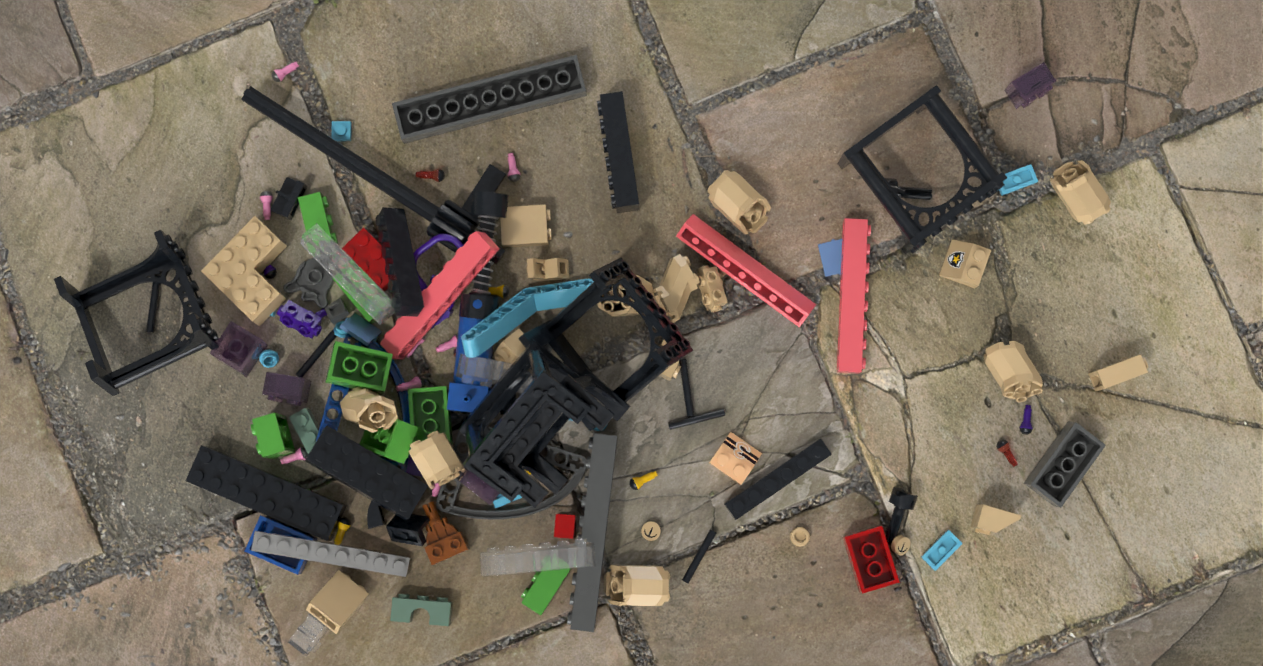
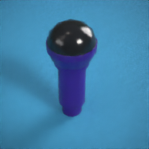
M271 265L264 269V276L268 279L274 278L277 274L276 268Z
M1025 405L1023 422L1019 426L1020 432L1025 435L1030 434L1033 430L1031 424V405Z

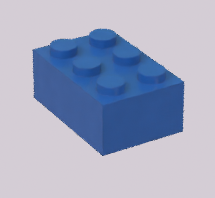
M260 515L244 552L297 575L302 574L308 560L251 551L254 532L256 530L317 541L318 538L268 516Z

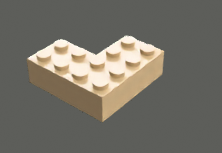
M254 216L201 272L252 322L261 326L272 312L286 300L261 273L287 245L262 221Z

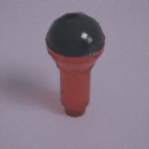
M441 169L416 172V177L441 182L445 178V173Z
M1006 440L998 441L996 445L997 450L1005 455L1013 467L1017 466L1018 463L1010 450L1009 442Z

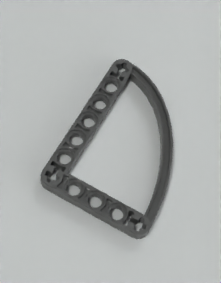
M459 431L453 449L463 464L469 455L468 451L461 454L457 449L460 443L464 442L467 444L466 436ZM547 445L545 448L548 453L545 459L554 466L571 470L575 473L557 494L542 501L536 508L531 505L513 510L484 511L454 506L464 473L459 471L460 476L454 479L457 484L454 490H448L446 484L441 486L436 505L442 512L474 519H511L535 514L559 503L577 487L586 471L587 460L581 455ZM557 453L565 454L566 460L564 463L558 464L555 461ZM569 455L573 456L571 460L578 461L579 458L582 459L584 467L576 469V465L571 463L570 467H567ZM443 491L454 494L453 498L449 496L448 502L451 504L450 507L446 506L445 509L440 504V501L446 498V495H443Z

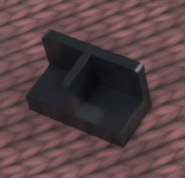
M286 177L280 191H276L277 197L271 207V211L292 220L299 206L298 197L304 195L308 186L301 181H295Z
M411 514L408 520H404L395 515L386 525L391 541L423 546L427 541L422 529L430 519L428 516Z

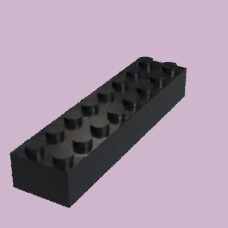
M203 445L200 446L185 480L326 541H332L338 527V521L342 518L347 506Z

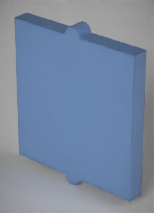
M832 239L831 242L818 244L825 277L836 274L841 275L842 239Z
M356 313L346 318L345 322L339 327L366 346L372 341H376L377 337L382 333L380 329Z

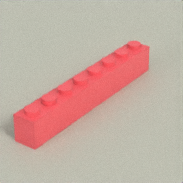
M694 214L684 223L676 235L677 238L798 327L802 325L816 306L814 302Z
M845 218L843 220L837 373L860 374L866 365V359L862 358L863 350H866V339H863V331L867 330V320L864 319V312L868 310V301L865 300V293H868L869 282L865 281L866 274H869V263L866 262V255L870 254V244H867V236L871 234V225H868V219Z
M473 232L468 237V241L464 246L456 251V255L452 260L448 261L443 266L444 269L431 280L432 283L421 291L424 308L418 317L401 316L395 322L396 325L385 333L384 339L380 344L388 353L393 354V359H405L500 249L485 232Z

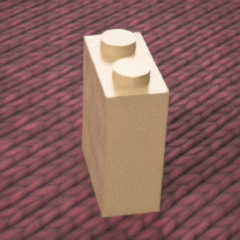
M546 205L507 207V217L500 218L503 248L549 245L548 240H552L551 228L548 229L547 221H551L550 210H547Z
M1140 354L1091 372L1088 375L1094 390L1099 391L1148 373V364L1146 359L1142 358Z
M338 570L309 602L306 610L337 634L361 607L369 594L363 586L353 582L349 575Z

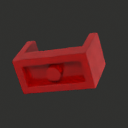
M556 514L554 537L575 539L577 515Z

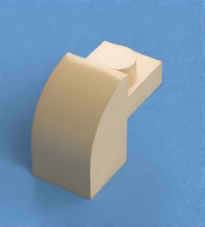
M560 258L547 260L527 259L528 278L534 281L569 279L568 260Z

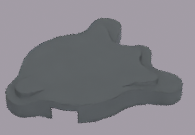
M320 253L313 259L302 262L296 271L294 279L283 286L284 291L288 294L302 291L301 299L303 301H315L318 307L325 309L328 306L327 295L334 283L333 277L335 276L330 264L329 255Z

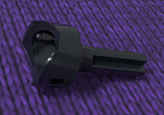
M885 178L900 198L930 200L933 196L932 189L898 187L896 179Z
M893 487L889 502L895 508L886 533L887 542L892 543L898 535L905 510L914 509L918 495H907L902 488Z

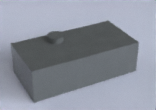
M1068 421L1024 484L1051 505L1061 508L1106 445L1078 423Z

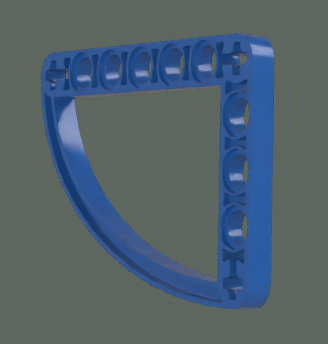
M347 334L343 343L350 344L348 339H351L352 336ZM355 338L358 343L354 344L361 347L362 345L365 348L386 352L375 341L366 346ZM392 359L389 374L396 387L405 382L400 370ZM331 384L316 441L326 425L336 431L338 430L342 416L340 405L342 400H334L332 393L336 390L341 391L344 398L348 393V387ZM407 390L397 391L402 421L410 424ZM329 409H335L338 412L336 419H330L327 416ZM409 456L404 464L383 458L396 467H400L401 470L407 471Z

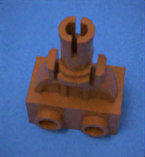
M434 501L422 506L430 519V526H425L428 533L426 536L427 546L424 548L431 565H435L470 549L463 532H458L448 522L447 517L441 519Z

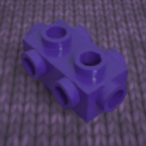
M290 300L285 305H281L277 311L280 321L286 327L293 328L304 337H310L311 339L320 334L322 330L321 320L327 316L325 309L313 313L311 310L308 311Z

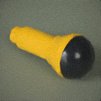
M654 471L641 477H633L630 479L629 485L633 490H639L644 483L658 475Z
M343 517L338 521V531L334 544L340 545L345 532L351 527V522L348 518Z

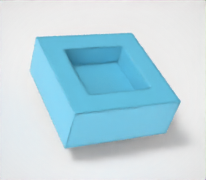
M332 121L331 138L335 141H351L352 122Z

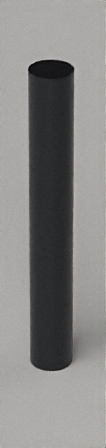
M152 283L146 332L154 333L160 283Z
M333 330L297 371L296 375L300 379L303 378L337 337Z
M681 359L679 364L681 366L680 371L687 417L695 416L687 359Z
M723 408L668 422L669 430L725 416V411Z
M709 530L682 581L689 584L717 534L713 530Z

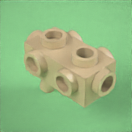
M709 265L698 268L699 273L696 275L700 283L697 286L702 293L703 305L706 306L707 311L711 310L712 313L722 310V306L728 302L721 278L727 274L722 270L718 271L717 266L709 268Z

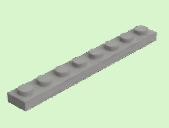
M256 530L251 551L403 577L407 575L410 560L406 556Z

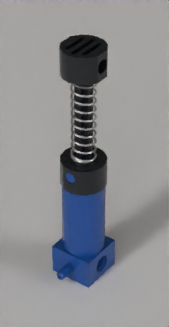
M473 191L471 215L481 217L478 219L480 222V226L477 227L479 232H485L496 242L494 239V235L497 234L495 227H498L496 220L507 217L509 195ZM492 258L472 280L474 286L470 288L473 291L471 290L469 294L461 293L453 381L449 384L447 410L473 412L492 389V385L489 384L493 346L481 355L469 358L465 356L461 339L463 334L499 307V297H493L488 292L489 287L492 286L489 284V281L493 279L490 277V272H493L491 265L494 264Z

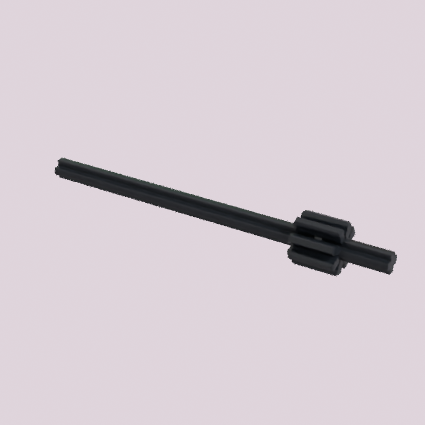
M252 86L243 93L244 96L241 98L243 102L431 222L426 231L427 235L431 238L439 234H449L458 238L464 245L468 241V237L473 232H476L479 218L471 215L470 212L453 201L446 200L440 207L436 206ZM439 241V243L455 253L458 250L449 241ZM498 246L500 249L495 256L492 257V262L496 265L506 252L500 246Z

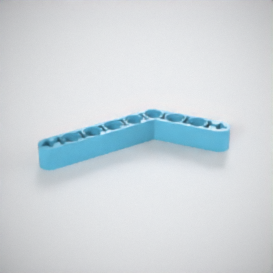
M581 279L523 289L461 336L465 356L473 358L481 355L537 311L567 307L594 281L592 279Z

